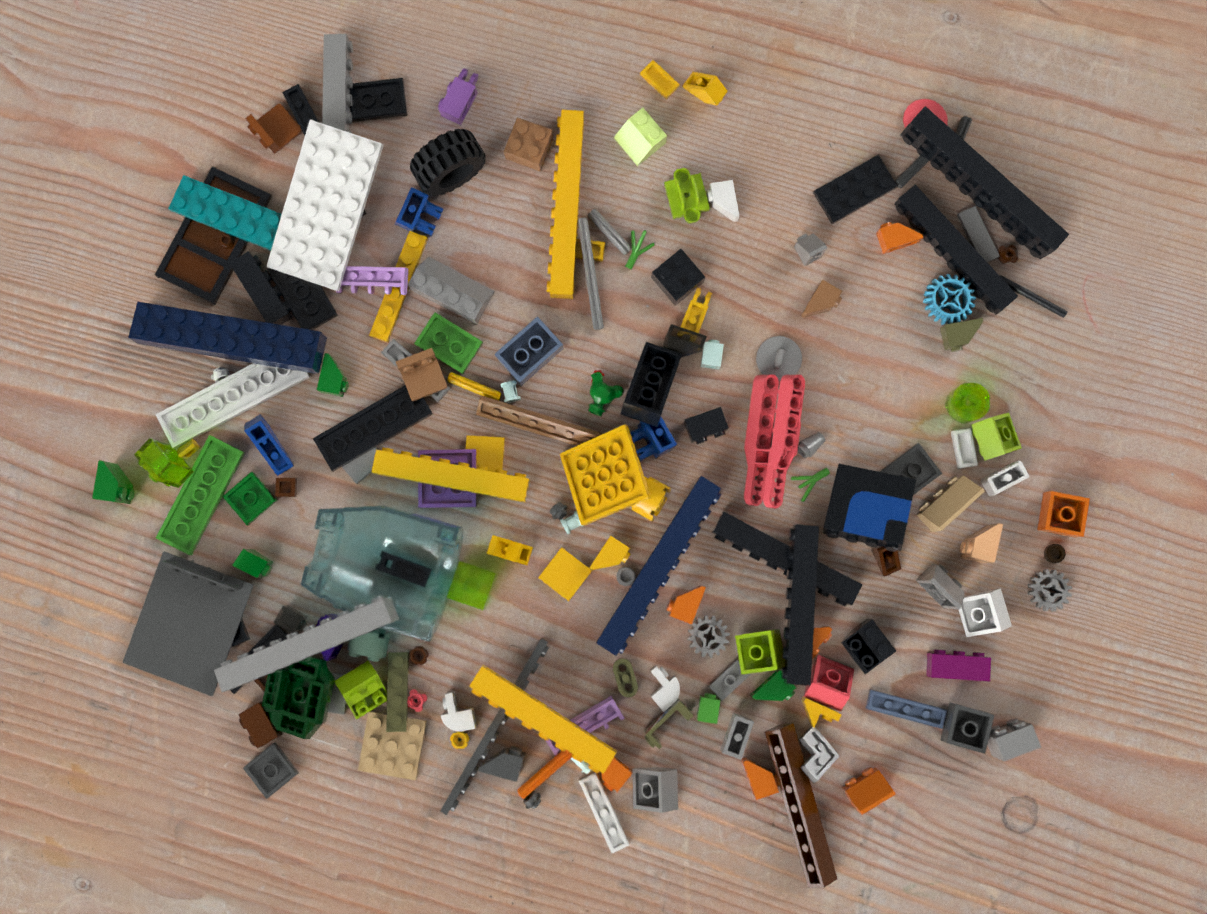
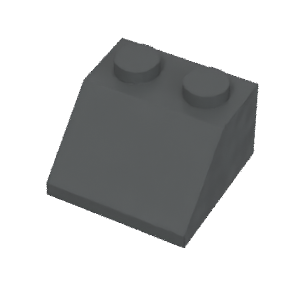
M511 746V749L506 748L483 761L478 771L517 782L526 753L522 752V748Z

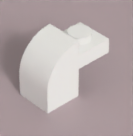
M654 666L650 671L662 686L651 694V697L661 710L665 712L677 701L680 694V685L675 675L668 680L669 674L665 669Z
M455 691L446 693L445 698L442 700L445 710H448V713L441 715L443 723L453 731L475 729L477 722L474 707L458 710Z

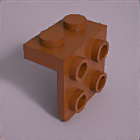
M277 104L258 120L252 114L245 118L249 123L248 129L254 136L258 134L261 137L258 141L265 149L270 148L274 154L302 133L300 126L282 104Z

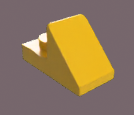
M802 696L801 701L810 725L813 728L820 714H822L821 718L831 723L833 719L839 722L842 714Z

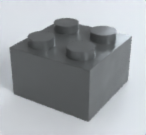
M949 702L940 740L951 745L985 754L995 715Z

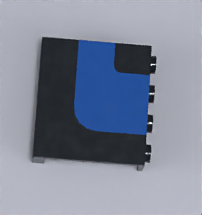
M838 463L823 534L830 538H845L848 542L852 543L863 542L870 547H885L888 551H901L916 479Z

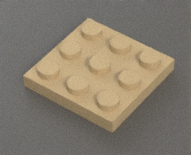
M368 712L358 771L416 780L427 721L407 717V732H386L387 714Z

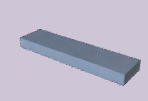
M869 690L865 707L868 710L943 729L947 710L874 690Z

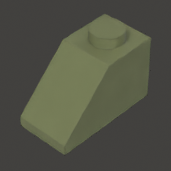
M983 318L946 324L941 327L940 331L944 350L951 349V352L963 350V347L969 344L983 323Z

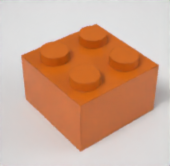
M1054 491L1044 492L1037 530L1075 538L1084 537L1090 498Z

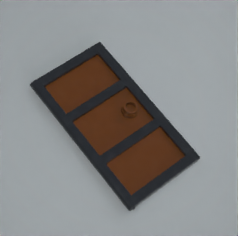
M213 166L203 182L263 207H267L272 198L271 194ZM185 217L155 276L216 305L233 272L229 263L242 255L248 242Z

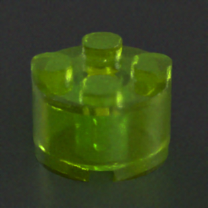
M964 383L949 393L945 407L948 414L955 421L962 424L971 423L987 414L990 409V395L985 387L978 383Z

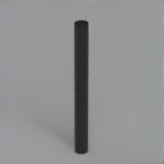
M1000 275L1013 291L1062 318L1066 316L1068 311Z

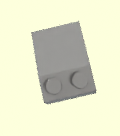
M932 564L916 581L942 608L959 610L962 607L965 594L961 589L962 585L956 579H951L947 575L948 571L942 565Z

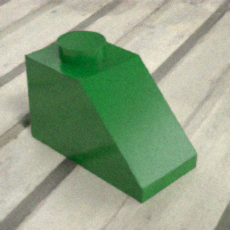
M325 353L317 391L343 397L344 393L348 390L347 378L330 354Z
M243 549L233 563V566L256 578H263L271 572L273 561L254 549Z
M779 669L754 690L750 696L754 700H789L795 694L794 690L797 687L794 684L784 683V679H781V670Z

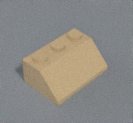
M964 475L960 477L954 476L947 482L948 487L944 490H938L933 495L934 499L930 503L925 502L919 508L920 512L917 516L931 532L942 531L985 492L984 489Z

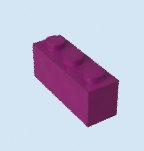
M934 649L933 653H927L926 676L931 678L990 682L991 658L985 657V653L973 652V655L970 656L965 655L964 651H953V654H946V650Z

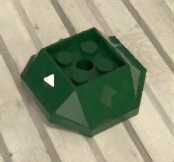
M311 656L268 674L261 706L269 714L277 730L302 739H310L327 721L335 678L328 669L326 660Z

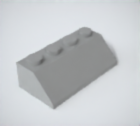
M428 257L416 268L408 283L412 291L475 324L479 322L495 291L431 257Z

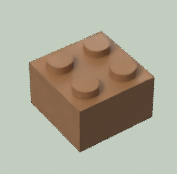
M517 117L504 149L505 159L541 171L553 140V131Z

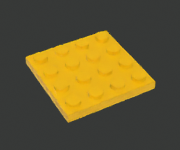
M624 424L560 453L579 520L583 526L651 498L628 425Z

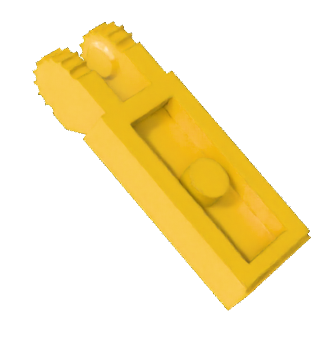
M698 287L693 300L689 303L677 335L692 342L696 341L712 295L711 292L706 294L704 304L697 302L701 294V289Z

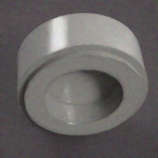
M622 567L618 570L616 578L622 586H630L634 583L636 575L630 567Z

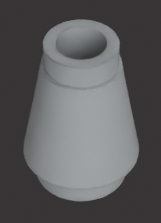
M818 432L800 441L798 453L805 459L812 457L826 441L825 437Z

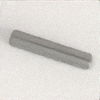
M593 209L588 214L590 220L623 255H626L631 250V246L596 209Z

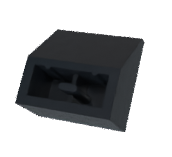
M866 619L841 641V644L865 675L896 652L873 619Z

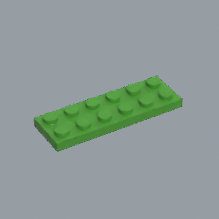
M209 435L156 539L188 555H192L245 452Z

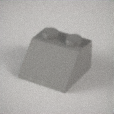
M664 767L632 768L634 809L660 813L678 810L677 769Z

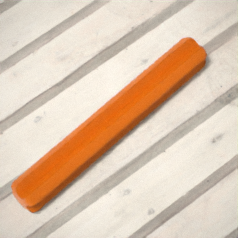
M568 750L558 753L517 790L519 796L523 799L529 796L570 760L572 753Z

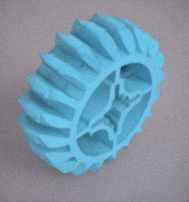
M947 274L945 278L941 275L938 277V280L933 279L931 281L932 285L929 284L926 287L928 291H925L923 295L927 298L923 300V303L928 305L924 310L930 309L929 317L932 315L936 316L934 322L941 319V325H944L946 321L948 324L961 322V320H966L967 315L972 314L971 309L975 307L972 301L976 297L970 295L974 292V289H968L970 283L966 285L963 283L965 278L958 280V275H954L953 278H951L950 274ZM944 286L953 287L956 289V291H950L948 288H945ZM936 292L939 293V294H938V296H939V298H940V303H939V305H937V303H936ZM953 295H955V297L952 298L950 303L947 302L946 304H944V302L947 301L946 299H948V297L951 298ZM960 295L962 296L963 300L962 308L960 307L961 304L958 299ZM947 308L951 312L954 311V314L946 313L942 309Z

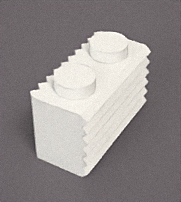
M1016 461L982 478L981 483L987 494L993 496L1029 478V474L1023 463Z

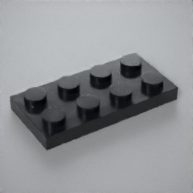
M877 155L814 190L813 194L831 224H834L893 191L898 186L880 156Z

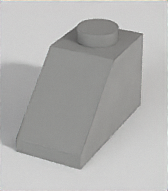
M814 233L809 236L807 234L800 236L794 246L804 266L820 259L827 250L826 244Z

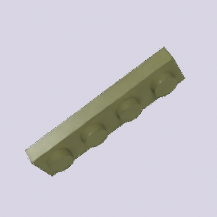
M408 652L388 653L386 732H407Z

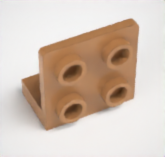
M432 348L396 361L412 401L447 388L446 381Z

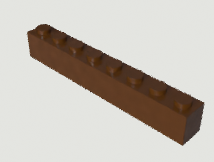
M794 723L778 725L765 731L807 885L808 888H825L838 878L809 777L800 768L805 762Z

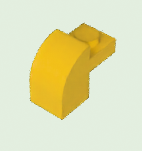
M492 535L487 554L528 565L533 547Z

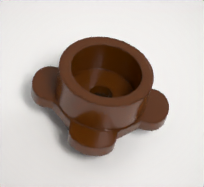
M1001 245L998 248L1000 255L998 258L1002 264L1016 263L1018 261L1015 245L1008 247Z

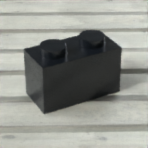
M721 407L684 420L691 443L696 442L697 445L708 441L707 438L714 435L715 438L721 437L729 429Z

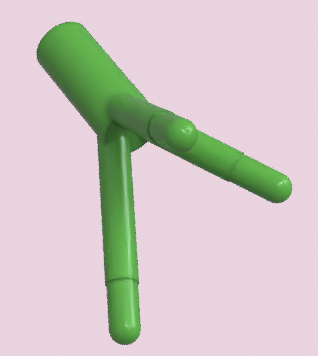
M646 230L642 232L637 246L635 244V231H631L632 253L625 265L630 270H632L638 256L655 245L651 243L639 251L647 233Z
M827 468L812 476L791 477V480H807L798 486L799 489L810 484L801 499L802 502L806 500L815 483L830 474Z

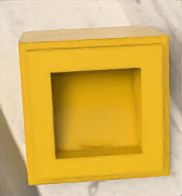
M191 439L177 449L179 458L188 459L200 449V446L194 439Z

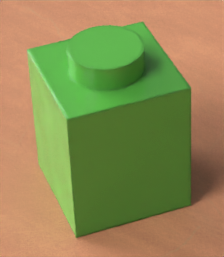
M705 693L704 696L700 695L697 721L717 724L721 700L716 698V694Z

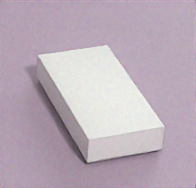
M971 428L951 431L957 469L978 466Z

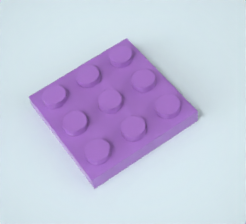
M476 449L418 450V458L420 455L431 456V460L439 461V458L451 460L450 464L457 465L458 462L468 463L469 467L476 468ZM418 482V508L477 507V493Z

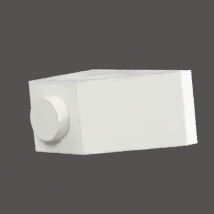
M733 180L710 183L709 190H707L708 202L711 201L714 209L733 222H737L739 210Z

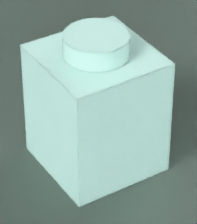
M712 339L704 342L700 367L719 370L724 344H720V341Z

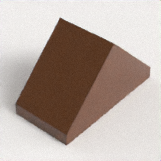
M881 546L871 549L884 577L901 570L898 550L896 552L888 551L885 547Z

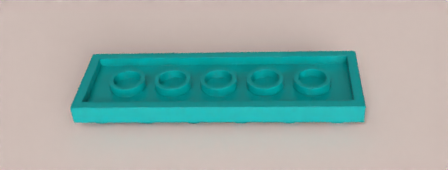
M183 175L168 208L174 213L270 251L282 215Z

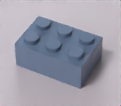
M537 316L494 355L522 386L560 353L564 347Z

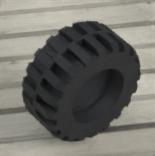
M463 128L455 129L454 131L450 130L430 140L428 144L420 148L419 152L414 154V158L411 159L410 171L425 194L429 196L443 195L463 186L473 176H476L478 171L485 165L486 155L471 131Z

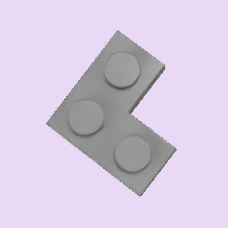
M810 727L799 739L811 754L800 768L814 783L823 776L839 758V755L816 727Z

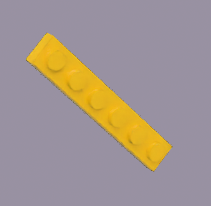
M409 231L395 266L408 268V283L418 266L428 240L426 236ZM392 287V293L384 295L371 328L370 337L388 343L406 295H401V287Z

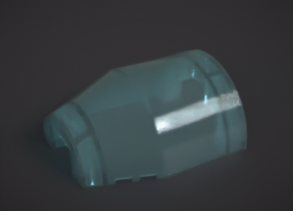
M387 505L319 509L314 529L320 531L313 560L304 568L301 586L319 598H324L333 604L334 608H339L342 611L348 610L349 613L355 611L354 607L359 604L366 603V606L371 604V599L382 595L383 598L391 597L400 620L380 628L430 642L439 626L453 586L462 549L463 527ZM384 551L432 569L426 588L375 570L376 564L380 562L381 552ZM388 560L386 567L391 568L393 561Z

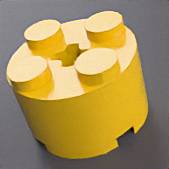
M645 477L651 498L631 507L632 511L653 522V515L658 516L667 501L665 494L666 492L670 493L671 487L652 477Z

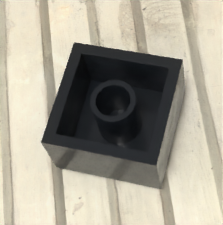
M682 249L673 254L651 274L653 281L675 306L705 281L703 273Z

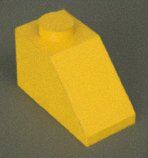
M692 72L682 85L685 90L704 103L716 106L728 92L717 76Z
M610 535L590 566V569L597 570L616 566L621 561L625 563L631 555L628 552L630 548Z

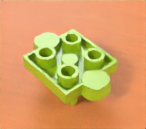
M686 168L676 169L673 175L674 179L664 182L672 218L684 217L687 223H696L700 219V213L710 210L701 173L690 175L689 170Z

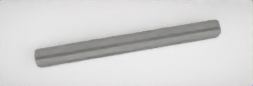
M580 218L577 222L594 330H600L604 326L587 218Z

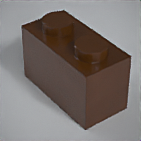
M262 701L238 714L241 726L250 735L249 741L257 749L283 735L281 731L275 728L269 714L261 706Z

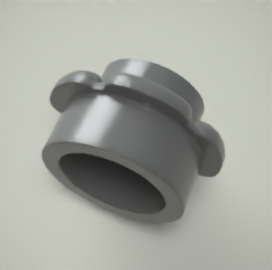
M561 502L555 504L550 510L552 518L559 520L564 518L567 514V505H563Z
M533 791L523 800L526 808L535 809L541 803V795Z

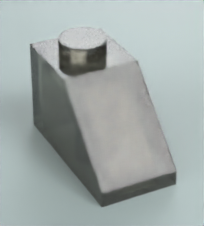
M671 324L665 337L663 348L681 353L682 358L701 352L707 336Z

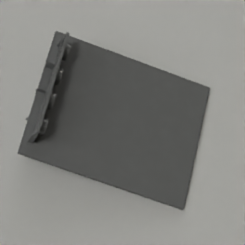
M164 551L123 663L167 679V681L169 680L213 696L218 684L214 670L220 668V663L227 660L254 585L213 570L210 567L194 563V560L189 561Z

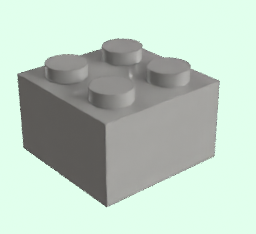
M1012 719L1007 721L1005 726L1000 727L997 725L991 728L988 747L991 755L1002 761H1007L1041 748L1034 727L1030 723Z

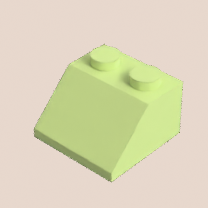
M641 108L626 121L614 136V139L638 166L666 144L667 135L647 111Z

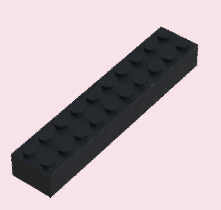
M926 106L900 134L905 143L912 145L921 157L928 159L933 168L940 170L949 182L955 183L961 193L968 195L977 207L983 208L992 220H996L1001 224L1002 229L1007 233H1011L1020 245L1028 248L1030 254L1035 258L1042 259L1051 254L1069 236L1067 231Z

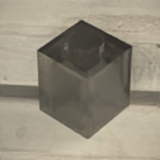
M283 605L274 623L291 633L297 631L299 633V631L302 632L303 628L306 627L308 616L289 605Z

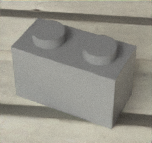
M733 713L720 749L721 752L741 760L754 721Z

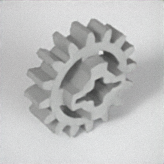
M1045 569L1043 573L1036 572L1037 578L1031 577L1030 579L1033 581V584H1028L1032 591L1027 592V594L1033 595L1030 601L1037 602L1035 606L1037 608L1043 606V611H1048L1049 608L1051 611H1056L1057 608L1063 609L1062 603L1068 604L1069 601L1066 598L1072 596L1071 593H1068L1072 586H1067L1066 584L1069 582V579H1063L1064 574H1057V570L1049 571ZM1043 588H1049L1052 591H1055L1056 593H1050L1049 591Z
M704 615V620L698 617V623L691 624L694 627L693 630L688 629L692 636L687 637V640H692L693 642L689 646L691 648L696 647V654L701 651L702 657H705L706 653H708L709 657L712 658L714 652L719 656V649L726 650L723 644L729 643L725 637L729 636L730 633L724 631L727 625L721 626L722 620L719 619L716 622L715 616H712L711 620L708 619L707 615ZM708 623L705 629L697 630L701 625ZM715 625L719 628L721 636L716 634ZM711 631L713 639H709L708 642H706V638L703 637L704 633L708 634V632ZM696 637L701 639L702 647L697 644ZM713 643H719L715 648L709 649Z

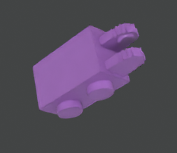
M466 68L461 70L458 78L455 77L453 82L448 84L447 94L445 98L440 100L438 105L442 117L459 125L464 121L477 95L475 84L478 80V74L473 73L469 82H466L465 79L468 75V69Z

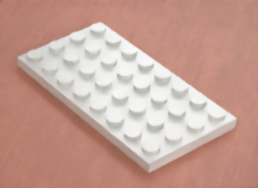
M313 120L309 121L266 267L335 291L340 290L384 144Z

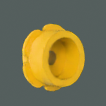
M464 731L452 733L450 736L451 745L455 749L466 748L469 735L464 733Z

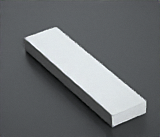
M594 772L579 779L582 790L611 853L629 846L627 837L598 774Z

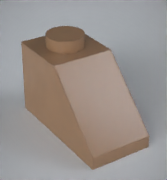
M822 280L801 316L805 318L829 312L833 306L837 308L842 300L840 297L842 290Z

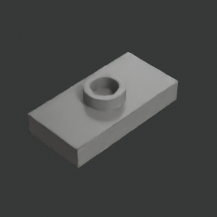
M736 660L709 687L723 701L751 674L742 675L740 663Z

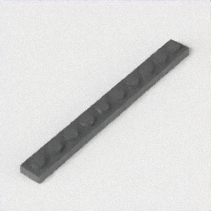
M543 638L540 639L515 682V685L522 690H525L530 682L527 680L529 674L532 673L534 675L540 664L536 663L539 657L542 656L544 658L550 648L546 646L548 641ZM503 708L499 709L441 808L440 812L445 815L449 811L454 812L459 803L456 799L460 793L464 795L470 785L467 783V780L470 776L474 778L479 769L477 763L480 758L482 760L485 759L489 752L487 746L490 741L494 743L499 735L498 727L500 724L504 726L509 716L505 714L506 710Z

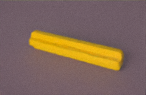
M450 372L447 381L451 384L499 401L502 393L453 372Z

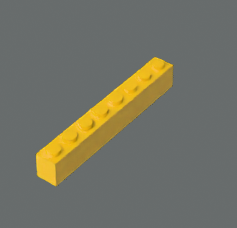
M385 447L375 452L371 471L374 474L526 503L530 480L526 478L525 474L515 473L514 476L507 475L505 470L496 469V472L488 471V467L477 465V468H471L468 463L458 462L455 465L450 464L451 460L439 458V461L431 460V456L420 455L418 458L413 457V453L401 451V454L393 453V449Z
M485 665L481 666L469 685L472 688L471 692L480 698L483 695L489 699L488 703L495 708L500 706L506 710L505 714L510 718L515 719L517 717L527 729L531 730L534 728L544 740L548 741L551 739L561 751L565 752V750H568L578 762L585 761L589 764L588 768L595 773L600 771L604 774L617 753V750Z

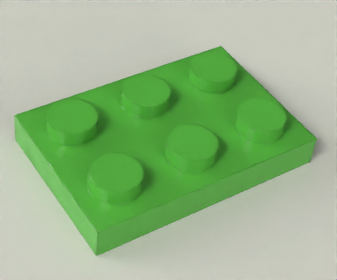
M434 312L414 344L424 351L432 348L437 359L459 373L464 374L483 342Z

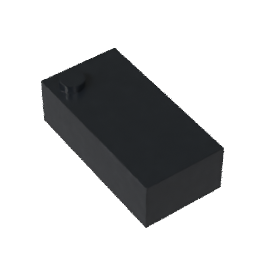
M646 342L620 415L657 427L682 354Z

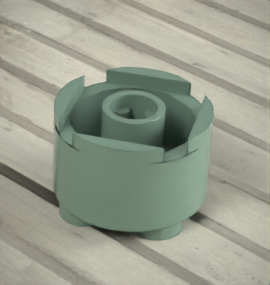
M378 628L349 640L348 655L352 657L367 656L368 660L379 662L380 658L386 657L391 632L385 634V629Z

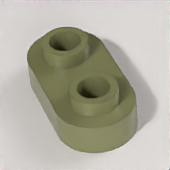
M620 658L613 665L617 686L622 696L632 697L638 691L633 667L629 660ZM622 664L626 666L624 672L619 670V666ZM630 683L632 685L631 690H626L624 688L625 684Z

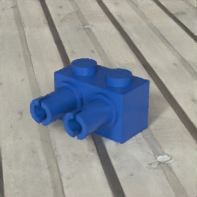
M411 187L395 225L408 231L417 229L432 236L436 225L420 219V214L425 212L439 219L440 213H442L444 208L428 202L427 198L429 195Z
M660 417L657 427L640 421L637 425L638 428L630 432L633 443L644 438L648 444L636 450L640 462L651 455H654L657 459L672 451L677 445L662 417Z

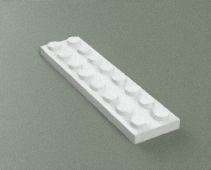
M253 363L157 413L156 417L172 448L176 449L191 439L212 430L310 378L308 372Z

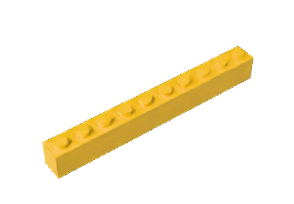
M561 110V116L557 117V128H560V134H556V146H559V152H555V164H558V170L554 171V182H557L556 189H553L552 200H556L555 207L551 209V218L554 219V226H550V237H553V244H549V255H552V262H548V274H551V281H547L546 290L550 292L551 298L573 299L584 111Z

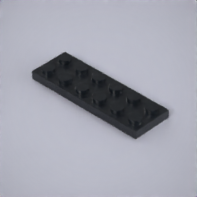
M405 385L319 434L313 440L331 471L334 472L431 416L433 413L424 398L412 401Z

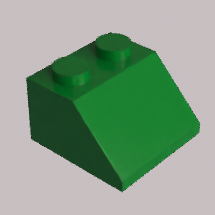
M98 460L92 499L130 504L134 497L133 484L118 464Z

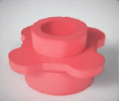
M412 689L407 699L408 708L410 707L415 709L416 712H421L424 702L428 699L427 695L420 694L416 689Z

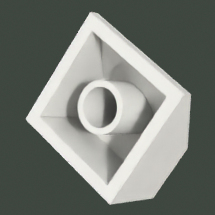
M1001 588L964 597L959 613L966 637L1000 632L1012 627Z

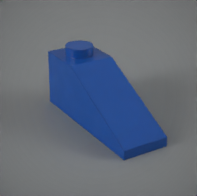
M261 414L244 424L245 433L277 476L294 466L275 433Z

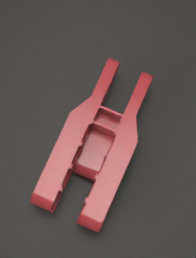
M757 375L754 378L744 445L748 465L744 501L747 505L759 506L762 501L768 508L777 509L782 505L786 473L798 450L805 390V379L802 375H784L781 378L779 390V381L775 375ZM777 394H779V395H778V402H777V409H775V408H776V401H777ZM775 413H776L775 424H774V428H773L774 416H775ZM772 432H773L772 446H771V448H770L771 438H772Z

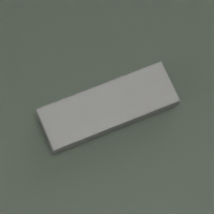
M976 206L958 213L957 217L970 244L986 262L1000 257Z

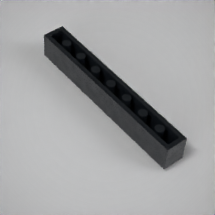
M916 184L898 198L894 204L896 210L909 220L908 222L912 228L917 229L923 235V240L934 247L935 253L947 261L948 267L956 271L960 279L965 278L964 284L970 283V288L974 289L973 294L985 303L988 311L997 315L1018 297Z
M722 512L712 531L715 534V539L723 543L725 541L732 543V548L740 552L742 550L749 552V557L757 561L762 559L767 562L766 566L774 570L779 568L784 571L783 575L787 576V568H790L791 560H788V549L791 548L790 546L732 515ZM817 561L816 588L819 589L817 593L827 598L829 595L836 598L835 602L844 607L846 605H853L862 584Z
M795 524L793 529H789V540H792V547L788 549V560H791L790 568H787V579L790 580L789 587H786L785 594L786 599H789L788 607H785L784 618L787 619V627H784L783 631L786 647H783L782 659H785V667L781 669V679H784L786 684L811 686L819 526Z

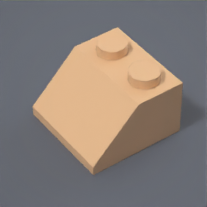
M1003 524L987 525L965 538L964 542L960 545L961 558L980 563H995Z

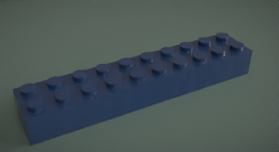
M138 301L128 336L129 339L141 345L319 374L327 341V337L321 331Z
M703 476L698 479L596 641V644L615 656L618 653L622 654L628 645L625 641L629 636L633 637L638 629V626H636L639 619L644 620L649 612L646 609L650 602L654 604L659 596L657 590L660 586L664 587L670 578L667 576L670 569H676L680 562L677 559L680 553H686L690 546V543H688L690 537L694 538L701 529L698 526L700 521L704 522L711 513L709 507L711 504L715 505L722 494L719 493L720 487Z

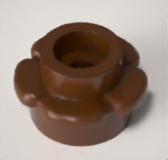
M416 646L415 649L410 651L409 656L413 664L423 665L427 662L429 653L423 646Z

